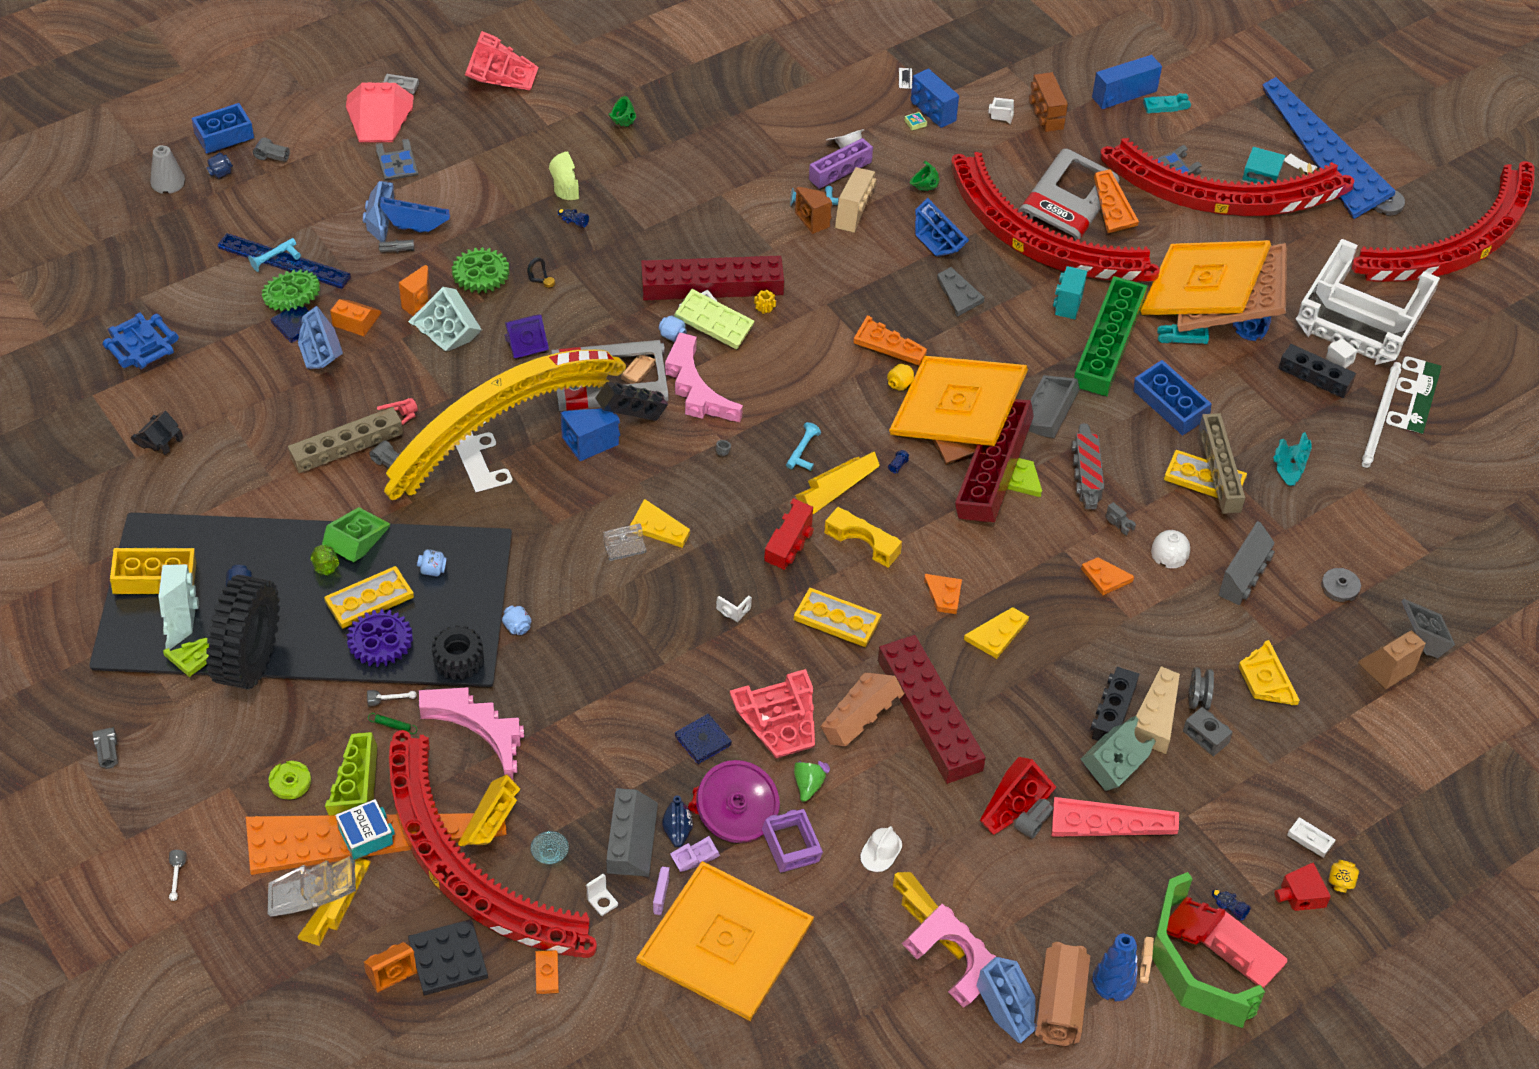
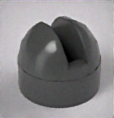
M726 440L717 441L716 453L720 456L727 455L730 452L731 444Z

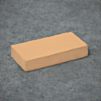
M638 355L621 374V379L630 384L640 383L656 364L655 359L647 355Z

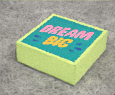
M920 112L905 116L904 121L911 130L927 126V121Z

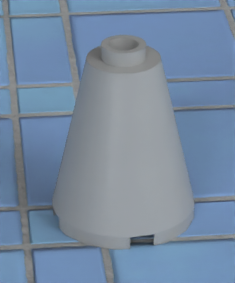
M163 145L157 146L153 150L151 187L159 193H163V191H168L169 193L179 191L184 186L185 176L170 148Z

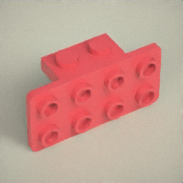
M1226 911L1222 920L1207 939L1202 942L1257 986L1261 985L1262 988L1287 963L1285 956Z

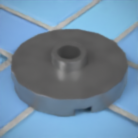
M1395 191L1394 196L1373 209L1378 213L1383 212L1389 216L1396 215L1403 210L1405 199L1403 195Z
M1334 568L1324 574L1321 586L1326 596L1338 602H1345V600L1352 601L1358 596L1361 583L1357 575L1350 570Z

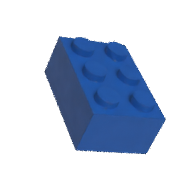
M929 68L913 75L911 102L940 128L955 122L957 119L959 95Z
M240 103L191 118L194 134L206 154L254 138L252 123Z

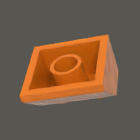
M424 265L399 282L401 307L412 316L430 300L431 291L427 265Z
M339 299L330 311L332 326L365 336L380 316L381 310L351 300Z
M404 942L392 945L386 951L378 955H372L364 961L365 972L377 993L417 973L414 951L412 947Z

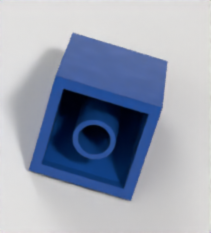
M602 408L561 412L562 438L579 461L619 445L620 432L618 424H620V420L617 414L604 411Z

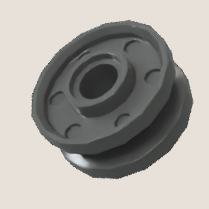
M1193 668L1189 687L1190 709H1196L1198 702L1201 701L1202 707L1209 711L1214 687L1213 669H1206L1204 677H1201L1200 668Z

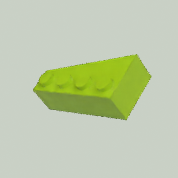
M372 732L351 734L343 755L342 766H339L337 772L338 777L331 788V796L325 804L328 815H337L374 799L377 744Z

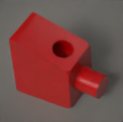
M1314 863L1285 875L1281 884L1282 889L1275 890L1274 892L1277 902L1288 900L1291 908L1295 911L1326 908L1331 897Z

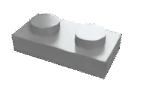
M386 74L383 83H396L410 94H415L419 85V79L392 74Z

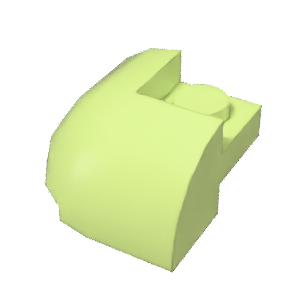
M568 151L554 157L550 162L549 170L554 179L555 194L562 199L576 200L579 199L578 180H575L573 171L575 167Z

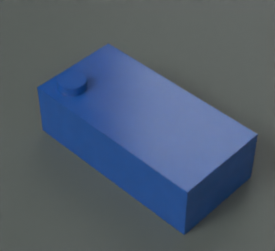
M1149 55L1098 71L1095 76L1092 98L1101 109L1157 92L1162 65L1153 55Z
M1163 360L1135 377L1134 392L1182 436L1200 424L1202 414L1211 413L1212 404Z

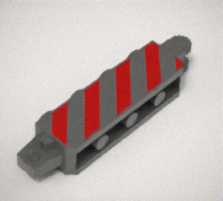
M1084 423L1079 425V433H1076L1075 440H1072L1071 451L1075 452L1073 454V466H1076L1074 479L1078 481L1075 490L1076 494H1079V501L1084 503L1085 509H1097V503L1102 499V492L1104 490L1099 436L1091 433L1089 425Z

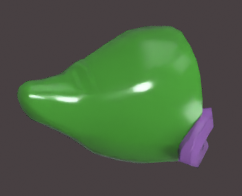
M801 761L795 763L794 775L802 802L808 801L820 789L826 773L830 771L827 763L818 761V765L802 763Z

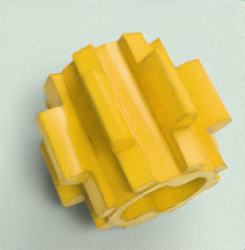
M768 290L760 291L754 297L755 309L763 314L770 313L773 307H776L775 295Z

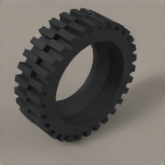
M236 575L227 582V587L224 586L222 590L223 595L220 594L218 598L219 604H216L214 608L216 612L215 615H212L211 621L213 623L209 627V632L211 633L210 637L207 638V643L209 644V647L206 649V654L209 655L206 659L207 664H209L207 670L210 672L209 676L213 682L243 689H252L254 685L258 684V680H261L262 672L265 673L267 669L266 664L270 662L269 656L274 650L272 646L276 642L275 633L278 632L277 622H279L280 617L278 616L280 611L278 603L280 599L277 597L279 593L274 582Z

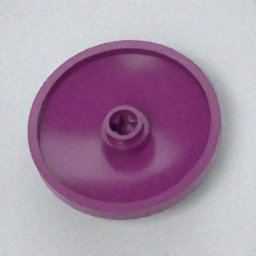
M740 760L726 761L710 769L699 784L696 796L697 810L704 825L717 837L734 843H747L764 835L762 827L765 819L772 815L778 816L780 806L779 794L770 776L760 767Z

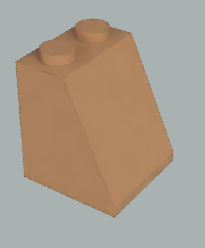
M1410 630L1362 658L1358 663L1385 689H1388L1415 671L1426 643Z

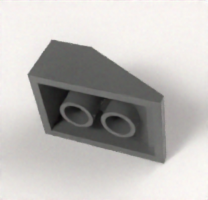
M1406 599L1401 601L1415 630L1414 633L1426 643L1423 649L1426 655L1439 658L1455 646L1441 614Z

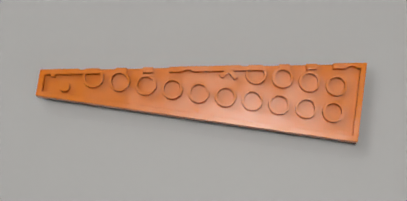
M474 813L438 815H440L441 821L444 822V828H447L448 834H451L452 841L455 840L456 843H459ZM386 814L387 819H385L387 824L391 823L395 835L392 836L393 845L363 857L411 850L405 840L397 814ZM335 815L246 817L251 875L352 859L338 829ZM505 820L494 837L507 835Z

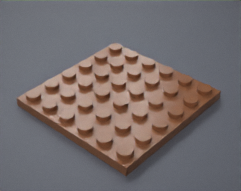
M1286 243L1270 247L1243 313L1178 314L1177 327L1179 332L1285 314L1287 287Z

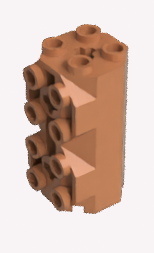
M1054 942L1052 947L1046 949L1035 1023V1035L1046 1043L1067 1046L1073 1043V1041L1074 1044L1080 1041L1090 955L1087 954V949L1083 946L1064 945L1061 942Z

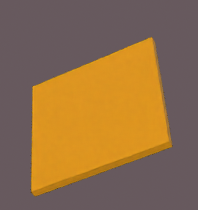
M1270 241L1171 244L1160 266L1159 277L1153 282L1142 305L1141 314L1243 313L1271 247Z
M924 356L914 381L911 383L889 429L890 435L995 446L1028 371L1027 365Z
M702 861L637 956L636 962L751 1021L814 921V917Z

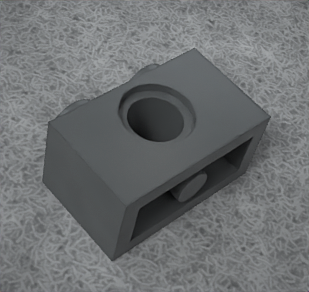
M1203 707L1186 720L1183 729L1187 736L1213 757L1229 744L1233 733L1227 725L1222 724L1211 712H1208Z

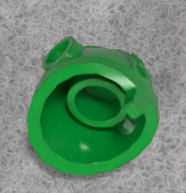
M623 96L618 99L608 116L615 124L629 126L633 124L636 113L630 99Z
M924 161L923 163L926 166L911 178L910 184L918 190H934L939 185V174L934 166Z

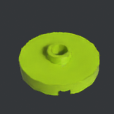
M286 761L285 764H278L270 772L268 778L273 794L287 800L304 795L311 784L308 768L297 761Z

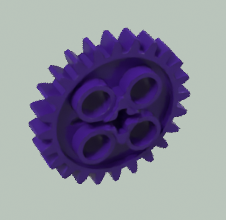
M383 609L378 614L375 610L372 611V615L365 612V618L358 616V622L353 621V627L348 628L347 644L348 648H350V653L354 654L355 659L360 658L362 664L368 661L369 666L373 662H376L377 667H379L380 662H383L385 666H387L388 661L395 663L396 657L402 659V653L408 654L407 648H411V642L413 641L412 628H410L409 621L405 622L404 616L399 618L398 612L392 615L391 610L387 614L384 613Z

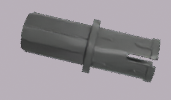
M396 239V241L380 242L379 251H397V253H399L398 251H414L413 239L403 241Z

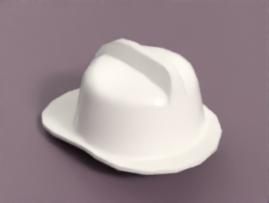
M864 129L826 140L835 139L841 149L861 139V132Z
M891 826L889 828H880L873 832L862 849L861 862L869 871L883 872L887 870L901 851L902 841Z

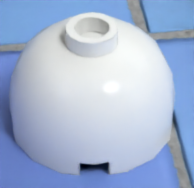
M1176 530L1161 532L1153 542L1151 549L1152 558L1159 565L1160 562L1165 564L1167 568L1181 567L1189 558V540L1184 534Z

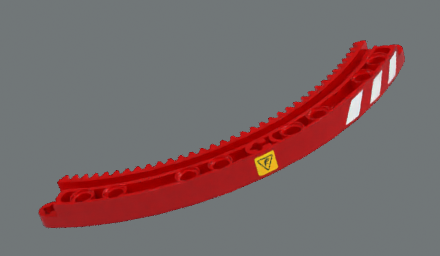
M1129 138L1121 139L1120 145L1114 148L1110 146L1103 147L1100 154V159L1109 168L1134 186L1171 203L1216 214L1266 216L1295 212L1334 200L1350 192L1354 186L1353 177L1349 175L1342 176L1337 171L1338 165L1332 162L1329 166L1325 165L1324 169L1320 167L1319 171L1314 170L1313 174L1308 172L1307 176L1302 174L1301 178L1296 176L1295 180L1290 177L1289 181L1283 179V182L1277 180V183L1271 180L1270 184L1264 181L1263 185L1260 182H1257V185L1253 182L1250 185L1247 182L1241 185L1239 181L1237 184H1234L1233 181L1227 184L1226 180L1221 183L1220 179L1214 182L1213 178L1208 181L1207 177L1201 179L1200 175L1195 178L1193 173L1189 176L1187 171L1181 173V169L1175 171L1176 167L1170 169L1169 164L1164 166L1163 161L1158 163V159L1153 160L1152 155L1148 157V153H1143V149L1138 150V146H1133L1134 142H1129Z
M974 152V157L967 158L963 154L953 155L951 161L952 171L962 198L972 213L991 233L1016 251L1058 270L1065 271L1067 266L1086 270V277L1112 280L1113 276L1133 282L1155 281L1158 279L1160 268L1155 264H1151L1150 249L1147 246L1144 247V250L1140 247L1137 250L1133 247L1130 250L1124 247L1122 250L1119 246L1114 249L1112 245L1109 248L1106 245L1100 247L1098 243L1093 246V242L1087 245L1086 241L1080 243L1079 239L1073 241V237L1067 239V235L1061 237V233L1055 235L1054 230L1049 232L1048 227L1043 229V225L1038 226V222L1033 223V219H1028L1027 215L1023 216V212L1018 213V208L1014 209V205H1010V201H1006V197H1002V193H999V189L993 184L991 176L986 171L982 153Z
M1523 161L1519 164L1517 170H1511V164L1504 165L1500 175L1499 194L1493 206L1484 214V217L1482 216L1480 220H1477V223H1473V226H1469L1464 232L1460 231L1454 237L1450 236L1449 239L1445 238L1444 241L1439 240L1438 243L1434 241L1433 245L1430 243L1427 246L1422 244L1421 248L1416 245L1415 249L1409 246V249L1403 247L1402 250L1399 247H1396V250L1390 247L1389 251L1385 247H1383V250H1380L1379 247L1376 250H1373L1372 247L1367 250L1363 246L1359 257L1353 260L1352 270L1358 274H1365L1366 281L1419 280L1423 271L1434 276H1441L1466 268L1484 259L1500 248L1519 226L1533 190L1534 165Z
M404 730L397 731L392 737L389 750L390 782L396 814L408 846L434 885L458 908L477 922L502 936L540 950H556L560 955L582 958L594 956L597 951V943L595 938L588 935L590 926L587 912L580 917L579 911H576L572 916L570 910L563 914L562 908L554 912V906L546 910V904L538 907V901L530 904V898H527L525 901H523V895H519L516 898L515 891L509 893L508 887L502 889L501 883L495 885L494 878L489 880L487 873L482 875V869L477 870L476 864H471L470 858L466 859L465 853H461L460 847H456L455 840L452 841L451 834H448L447 828H444V822L441 821L438 809L435 808L428 775L429 738L424 735H420L419 739L411 738L409 732ZM429 851L427 854H422L421 852ZM462 892L466 893V895L459 896L458 894ZM480 907H485V908H487V909H485V910H483V911L477 910V909L480 908ZM529 931H535V932H536V933L533 934V935L527 934V932H529ZM553 938H560V939H561V940L558 941V942L552 941ZM577 942H580V946H579L578 950H576V949H577ZM585 943L590 944L589 950H584Z

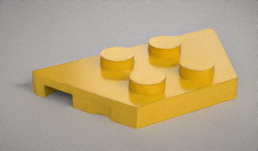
M1269 640L1265 641L1260 649L1254 650L1249 657H1246L1239 663V669L1253 698L1298 705L1300 700Z

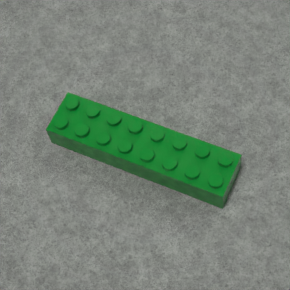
M1113 276L1075 371L1074 378L1078 380L1080 389L1108 396L1144 303L1147 285Z

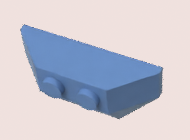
M379 181L370 193L369 201L366 200L365 204L366 212L363 213V223H366L367 231L380 242H386L390 221L380 207V197L394 199L395 196L393 183Z
M317 306L302 317L303 324L298 339V345L308 369L323 368L343 354L334 327Z
M995 957L980 970L976 986L994 1021L1018 1043H1022L1035 1031V996L1017 961Z

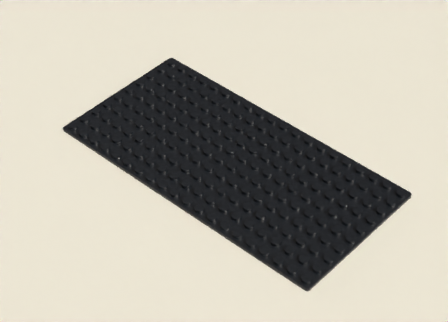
M133 512L127 514L119 548L195 549L196 572L194 585L196 587L195 597L199 599V608L195 609L193 633L170 649V651L182 648V644L193 643L199 639L210 637L209 627L213 623L211 618L212 615H215L216 611L214 608L216 604H219L218 598L220 594L223 595L222 590L226 586V573L234 565H245L252 572V577L274 582L279 593L277 597L280 599L278 606H280V611L278 612L280 617L279 622H277L278 632L275 633L276 642L273 643L272 647L274 650L269 656L270 662L266 664L267 669L265 673L262 672V677L491 687L494 684L512 538L511 529L390 524L388 530L366 555L353 562L345 559V557L338 553L333 555V552L331 553L328 548L322 545L326 526L333 521ZM425 550L442 552L446 558L444 573H440L439 576L422 574L420 567L417 566L419 555H423ZM396 566L413 591L414 598L384 610V613L387 614L391 610L392 615L398 612L399 618L404 616L405 622L409 621L413 634L411 648H407L408 654L402 653V659L396 657L395 663L388 661L387 666L383 662H380L379 667L376 666V662H373L371 666L368 665V661L362 664L360 658L355 659L354 654L350 653V648H348L347 644L348 628L353 627V625L342 629L325 603L324 597ZM110 582L89 664L91 670L185 674L166 658L163 650L166 649L167 635H164L163 631L164 617H161L159 594H113ZM455 625H460L462 628L467 626L469 630L474 629L480 635L483 643L484 661L482 668L479 667L477 673H473V676L470 678L466 676L463 680L460 678L452 680V677L445 678L444 674L440 675L433 662L432 642L435 641L434 637L440 635L441 630H447V627L450 626L454 628ZM458 650L450 654L459 655L465 653V651ZM206 664L194 675H209L210 672L207 670L209 664Z

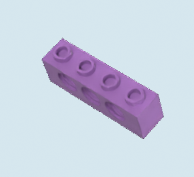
M861 138L810 164L809 180L820 189L852 173L855 167L861 168L872 162L873 147Z

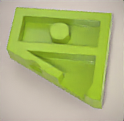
M1018 458L1007 489L1041 497L1042 488L1033 461Z
M203 638L193 643L182 644V648L172 651L167 648L163 650L166 658L190 677L207 664L206 659L209 655L206 654V649L209 647V644L207 643V638Z

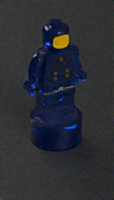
M577 209L558 210V215L563 216L562 219L568 224L572 221L578 226L586 227L589 223V215L582 212L577 213Z
M1218 889L1212 890V896L1217 899L1216 903L1224 910H1230L1241 921L1248 916L1251 906L1245 902L1237 901L1235 899L1236 894L1227 891L1221 893Z

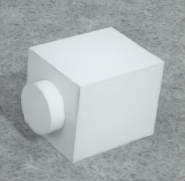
M1341 338L1328 346L1326 359L1346 368L1354 363L1358 350Z

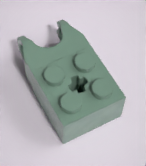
M1137 716L1128 719L1122 725L1113 727L1081 758L1082 762L1105 791L1119 787L1148 758L1156 742L1154 738L1146 740L1144 743L1136 739L1134 731L1139 720Z

